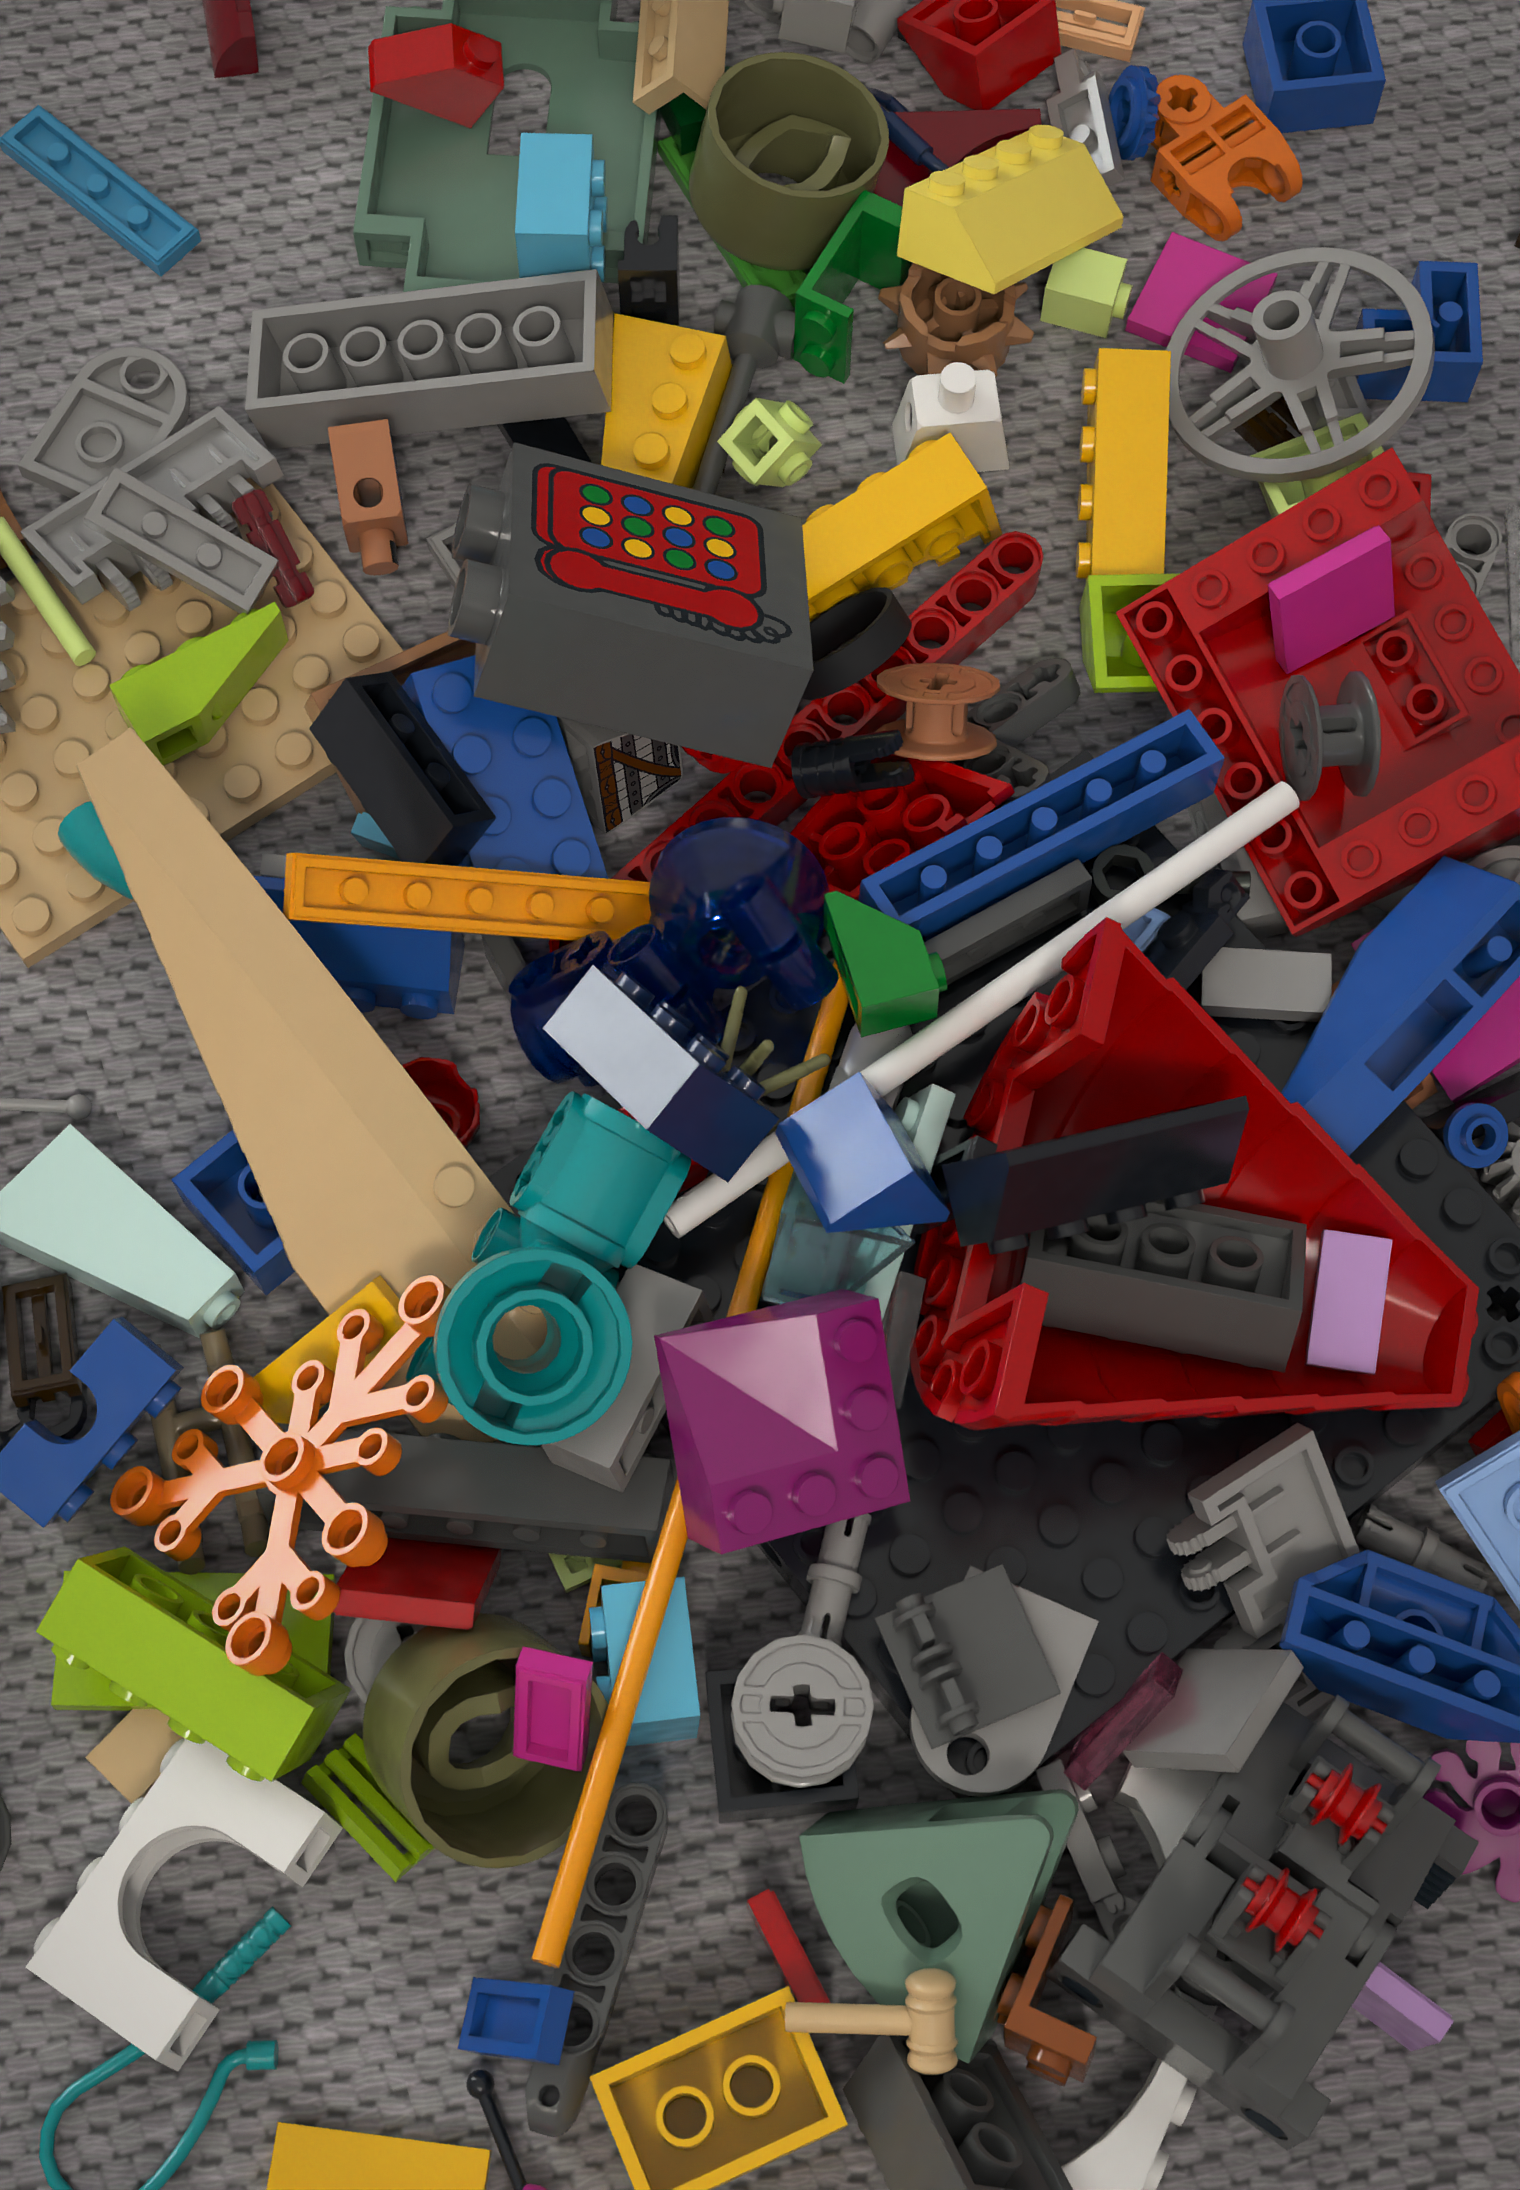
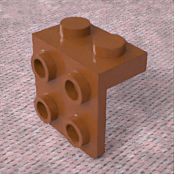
M1062 1894L1059 1895L1053 1910L1043 1905L1040 1906L1025 1942V1946H1028L1025 1957L1032 1960L1025 1977L1016 1972L1011 1974L997 2009V2013H999L997 2023L1004 2026L1005 2047L1026 2056L1025 2059L1028 2062L1025 2068L1047 2081L1065 2086L1068 2077L1082 2083L1084 2082L1094 2057L1097 2037L1036 2009L1048 1980L1046 1974L1057 1959L1072 1922L1074 1899Z

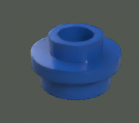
M1468 1103L1457 1108L1447 1119L1443 1129V1140L1449 1153L1463 1166L1483 1168L1496 1162L1504 1153L1508 1143V1127L1504 1117L1496 1108L1483 1103ZM1481 1124L1485 1128V1138L1482 1145L1476 1147L1472 1142V1133Z

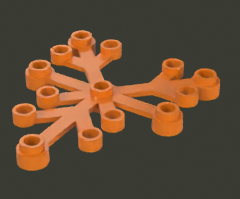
M427 1275L420 1277L407 1287L401 1296L398 1306L399 1316L405 1324L364 1370L365 1356L373 1352L381 1343L384 1327L380 1321L363 1309L353 1310L342 1319L337 1329V1339L340 1342L335 1372L320 1361L311 1360L300 1366L293 1376L291 1388L295 1395L288 1432H284L262 1407L263 1394L260 1390L259 1382L236 1365L223 1366L208 1378L201 1393L203 1408L227 1425L239 1424L263 1451L260 1460L225 1467L217 1458L218 1444L216 1441L199 1429H190L185 1431L176 1440L172 1449V1459L177 1465L192 1475L166 1481L147 1467L136 1466L126 1471L114 1485L110 1498L112 1510L135 1526H155L161 1523L154 1536L155 1547L175 1561H184L196 1552L202 1538L199 1525L225 1496L266 1487L276 1495L266 1551L234 1587L226 1589L219 1595L212 1609L213 1621L229 1632L225 1645L227 1658L251 1675L275 1674L283 1669L290 1659L292 1643L287 1629L281 1624L287 1589L291 1592L290 1600L292 1606L315 1621L328 1617L335 1610L340 1599L338 1585L320 1572L312 1571L295 1551L303 1499L325 1522L322 1532V1545L325 1551L349 1567L370 1566L377 1562L386 1550L388 1537L383 1521L361 1504L347 1503L323 1475L362 1466L375 1476H383L391 1472L399 1463L402 1455L401 1443L382 1428H371L358 1438L334 1443L347 1427L408 1413L421 1423H430L444 1413L449 1398L442 1386L428 1375L416 1376L406 1385L381 1390L425 1339L433 1337L435 1334L441 1308L452 1290L436 1276ZM330 1401L329 1409L317 1422L320 1406ZM182 1506L175 1514L167 1517L172 1508Z

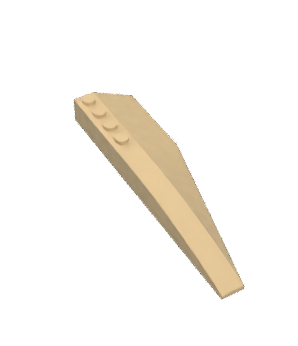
M131 727L79 762L77 769L109 844L116 854L125 875V881L134 902L137 903L161 965L165 968L177 1002L217 1095L221 1098L242 1153L245 1154L258 1184L260 1195L269 1215L273 1219L291 1267L328 1315H331L380 1275L399 1299H401L402 1294L412 1282L427 1275L436 1276L453 1289L458 1281L477 1265L472 1262V1253L483 1228L493 1213L501 1207L513 1214L515 1213L380 1036L258 881ZM528 1305L516 1307L505 1313L497 1323L493 1334L494 1350L502 1357L512 1360L526 1359L535 1354L544 1344L547 1335V1321L542 1311L536 1306ZM415 1352L386 1383L384 1389L408 1383L406 1382V1374ZM449 1403L444 1413L430 1423H421L409 1413L404 1414L420 1436L428 1437L434 1433H446L468 1441L493 1443L498 1440L475 1428Z

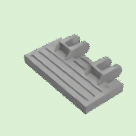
M220 406L120 468L122 471L239 538L242 537L239 526L229 513L233 511L232 502L255 490L246 479L250 477L264 489L284 476L276 457ZM108 475L21 530L20 533L29 549L82 605L104 591L96 577L98 575L106 589L128 611H132L141 605L137 589L128 578L141 571L160 591L172 585L173 580L168 572L84 525V516L108 479ZM269 512V515L273 520L272 512Z
M1299 1423L1291 1426L1187 1493L1194 1513L1183 1519L1179 1525H1174L1175 1527L1169 1529L1170 1532L1166 1534V1540L1174 1555L1188 1556L1189 1554H1195L1197 1551H1202V1548L1205 1546H1210L1196 1555L1195 1559L1189 1560L1187 1564H1184V1568L1181 1569V1576L1188 1590L1193 1589L1194 1592L1197 1590L1202 1592L1204 1589L1209 1590L1210 1587L1217 1586L1218 1582L1228 1579L1224 1582V1585L1240 1624L1227 1631L1225 1636H1220L1219 1640H1215V1645H1212L1213 1649L1283 1650L1279 1645L1294 1582L1304 1575L1319 1571L1360 1552L1314 1432ZM1301 1671L1300 1676L1283 1702L1306 1717L1335 1696L1319 1691Z

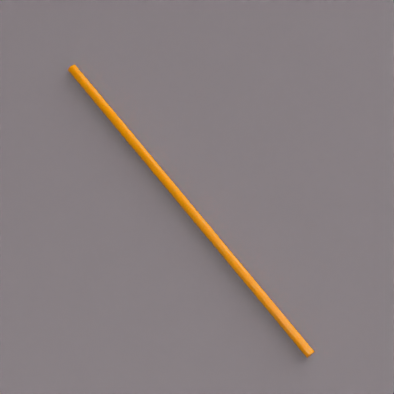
M835 959L803 1062L823 1053L829 1055L830 1062L849 1002ZM830 1063L797 1081L786 1118L820 1097ZM790 1162L768 1176L726 1317L757 1309L797 1176ZM678 1476L531 1960L546 1966L560 1967L688 1540Z

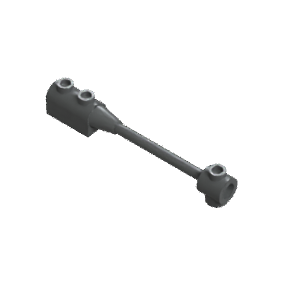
M748 285L739 290L735 303L721 300L718 306L714 323V334L726 336L730 358L734 360L697 472L692 488L694 490L713 495L716 494L728 457V453L717 441L732 425L736 415L743 409L756 368L773 366L777 362L778 356L788 359L794 357L795 311H793L790 300L773 288L763 285Z

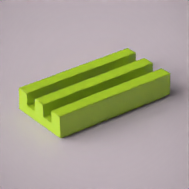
M356 1733L345 1740L339 1750L335 1748L330 1752L322 1764L319 1766L317 1764L305 1773L301 1784L395 1882L435 1849L379 1788L369 1768L363 1740ZM335 1775L362 1803L361 1808L377 1824H382L408 1852L403 1855L330 1777Z

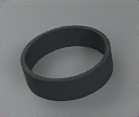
M878 587L859 592L838 602L810 621L814 671L802 699L813 700L823 698L853 685L881 666L900 648L911 631L912 623L890 589ZM860 633V634H859L857 637H855L853 640H851L850 642H848L847 644H845L844 646H842V647L839 648L838 650L834 651L833 653L829 654L832 650H834V649H835L836 647H838L840 644H842L843 642H845V641L848 640L849 638L853 637L854 635Z

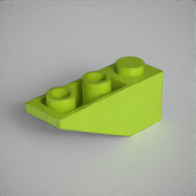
M273 602L261 609H251L249 614L242 612L233 619L231 624L205 637L191 638L182 643L176 652L150 665L142 664L128 670L120 680L109 685L120 715L127 727H131L163 766L209 743L289 640L281 611L277 604Z

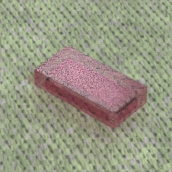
M1161 1652L1139 1675L1124 1694V1698L1100 1718L1074 1744L1063 1773L1085 1791L1174 1698L1183 1669Z

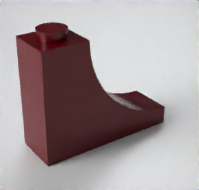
M1040 109L895 112L933 147V154L948 167L964 161V158L986 151L996 146L1002 140H1009L1028 131L1034 125H1041ZM889 140L888 151L874 194L903 207L905 188L930 177L932 172L924 165H916Z

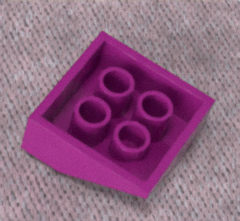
M839 1289L654 1335L688 1539L722 1555L910 1502L879 1298L846 1289Z

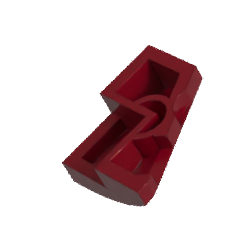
M202 0L214 78L259 73L250 0Z

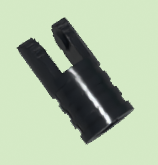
M898 729L845 737V739L841 737L829 741L819 740L814 743H798L793 749L791 758L793 781L798 793L804 799L831 796L834 793L846 794L850 791L856 793L906 786L915 781V774L909 761L897 760L896 762L871 763V760L877 757L880 759L885 756L888 757L890 754H895L896 751L900 750L899 748L903 746L902 743L904 742Z

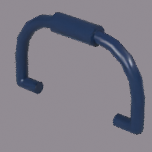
M867 88L873 94L885 115L890 141L916 165H924L932 173L949 168L933 154V147L895 113L910 112L891 94L875 88Z

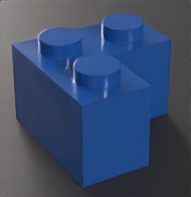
M1419 261L1412 285L1417 289L1426 305L1435 340L1434 366L1429 384L1421 401L1468 402L1483 364L1478 263ZM1362 309L1356 330L1384 327L1385 332L1413 330V325L1406 309ZM1411 365L1387 371L1356 375V380L1364 398L1394 400L1406 381Z

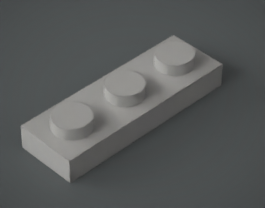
M116 466L84 516V525L240 614L242 612L249 614L251 609L254 608L278 568V559Z

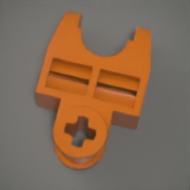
M1170 76L1157 86L1156 93L1161 97L1158 105V116L1160 119L1156 121L1155 125L1156 138L1150 143L1157 150L1150 181L1183 217L1216 241H1226L1242 229V216L1231 196L1234 193L1233 188L1250 186L1257 188L1266 195L1270 193L1279 202H1286L1301 192L1303 184L1302 173L1296 156L1278 128L1246 94L1223 108L1200 80L1192 76Z

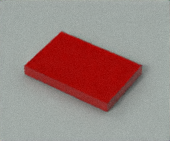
M388 1538L386 1550L377 1562L370 1566L346 1567L337 1582L340 1589V1599L333 1613L339 1616L469 1630L473 1628L500 1568L502 1549Z

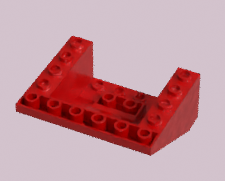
M1393 447L1115 612L1172 717L1190 709L1225 757L1214 793L1227 817L1233 815L1281 781L1287 783L1280 753L1279 718L1284 688L1292 675H1304L1313 686L1319 706L1336 705L1341 683L1350 671H1362L1369 679L1377 701L1381 729L1379 772L1371 792L1366 797L1354 796L1345 785L1339 766L1322 767L1317 791L1309 801H1299V808L1244 845L1246 852L1293 936L1303 935L1417 883L1443 856L1463 862L1520 836V672L1439 534L1423 499ZM1379 525L1391 539L1395 616L1295 671L1286 674L1276 661L1268 584L1370 528Z

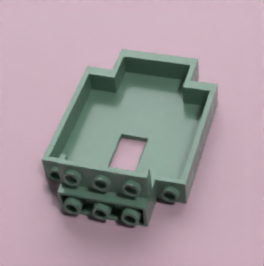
M443 0L442 10L425 9L418 6H386L381 38L452 23L501 42L503 76L516 70L528 69L539 72L547 78L551 85L546 133L593 134L594 159L605 160V196L608 199L607 233H603L602 246H605V283H618V260H624V234L627 225L631 221L635 220L638 224L639 237L637 240L644 245H648L661 123L660 108L651 114H647L633 103L639 21L617 22L618 0ZM373 93L353 228L359 266L406 269L403 292L520 278L515 239L519 156L488 154L495 99L470 129Z

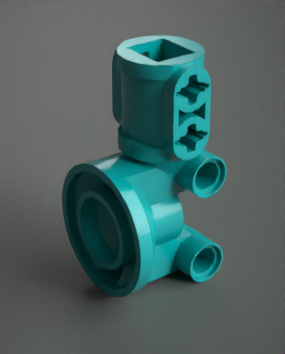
M574 1091L569 1092L553 1114L514 1186L510 1198V1206L519 1210L518 1214L520 1217L502 1207L498 1208L490 1217L472 1253V1262L477 1265L470 1269L449 1293L441 1308L435 1334L433 1337H427L417 1348L407 1370L406 1382L419 1375L430 1376L442 1386L449 1398L448 1403L453 1405L470 1424L493 1438L512 1444L543 1445L562 1441L582 1432L595 1423L610 1408L619 1395L626 1381L632 1357V1331L626 1308L615 1290L619 1279V1270L614 1267L618 1268L622 1265L631 1269L642 1258L688 1174L691 1158L656 1137L639 1122L585 1093L580 1095ZM532 1305L538 1307L547 1321V1335L540 1349L528 1358L518 1360L505 1358L494 1350L493 1334L497 1323L505 1313L519 1306Z

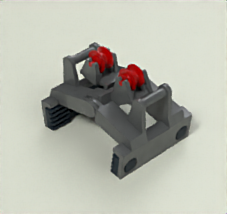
M1338 1694L1314 1722L1283 1702L1240 1772H1221L1181 1836L1179 1843L1169 1854L1114 1941L1111 1943L1083 1923L1068 1940L1046 1974L1048 1979L1286 2150L1309 2138L1332 2101L1305 2082L1391 1944L1397 1931L1396 1927L1403 1921L1414 1900L1428 1909L1448 1889L1449 1885H1452L1455 1879L1464 1872L1479 1844L1475 1839L1454 1826L1455 1819L1422 1797L1434 1781L1442 1765L1430 1757H1427L1423 1762L1347 1710L1350 1703ZM1332 1733L1403 1783L1396 1786L1329 1740L1328 1736ZM1289 1794L1292 1797L1285 1806L1280 1816L1288 1822H1290L1291 1824H1293V1827L1288 1833L1285 1840L1276 1848L1283 1834L1289 1826V1824L1282 1820L1280 1817H1278L1276 1813L1278 1812L1286 1796ZM1229 1890L1230 1892L1204 1939L1274 1988L1275 1991L1270 1999L1198 1949L1202 1943L1198 1937ZM1181 1974L1253 2024L1243 2041L1169 1989Z

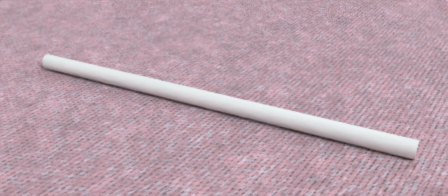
M1283 781L1277 783L862 1070L861 1074L881 1097L885 1096L1064 971L1061 969L1062 958L1085 934L1104 918L1108 917L1121 923L1122 930L1299 808L1300 804L1297 794L1287 783ZM775 1131L761 1141L729 1182L713 1173L673 1201L663 1221L677 1238H681L790 1162Z

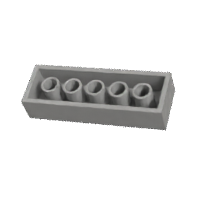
M597 269L252 310L245 411L269 450L330 443L328 427L388 419L391 436L611 412L613 310Z

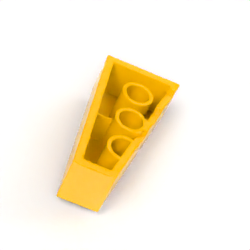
M614 314L611 412H606L601 465L686 488H693L732 369L726 336Z
M1099 348L1093 369L1084 368L1081 403L1082 405H1087V426H1082L1079 459L1081 463H1087V484H1080L1078 520L1086 521V542H1078L1076 579H1086L1087 581L1088 575L1164 574L1171 351Z
M951 432L938 440L923 442L909 454L908 459L886 473L878 472L867 477L858 486L856 492L835 505L828 504L818 508L807 518L805 524L802 525L810 621L838 602L859 592L878 587L893 590L907 583L908 576L913 571V568L928 560H935L940 567L960 557V551L957 546L977 536H980L983 542L987 544L1003 535L987 486Z

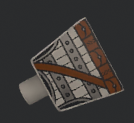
M557 717L589 819L605 835L618 828L677 785L683 776L680 746Z

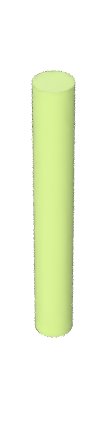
M0 517V555L74 664L82 666L89 663L96 655L95 649L6 519Z

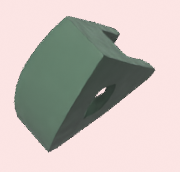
M1055 1789L1000 1794L986 1797L957 1798L828 1812L799 1835L805 1873L816 1908L828 1934L853 1975L880 2005H906L905 1999L909 1993L906 1989L905 1980L911 1973L917 1970L936 1968L947 1971L954 1976L956 1987L953 1994L957 1999V2003L954 2006L955 2037L958 2040L954 2050L959 2060L969 2064L994 2034L998 2024L999 2013H997L1001 1997L1013 1972L1018 1973L1028 1947L1025 1946L1028 1933L1040 1906L1044 1905L1075 1823L1079 1806L1075 1796L1067 1790Z

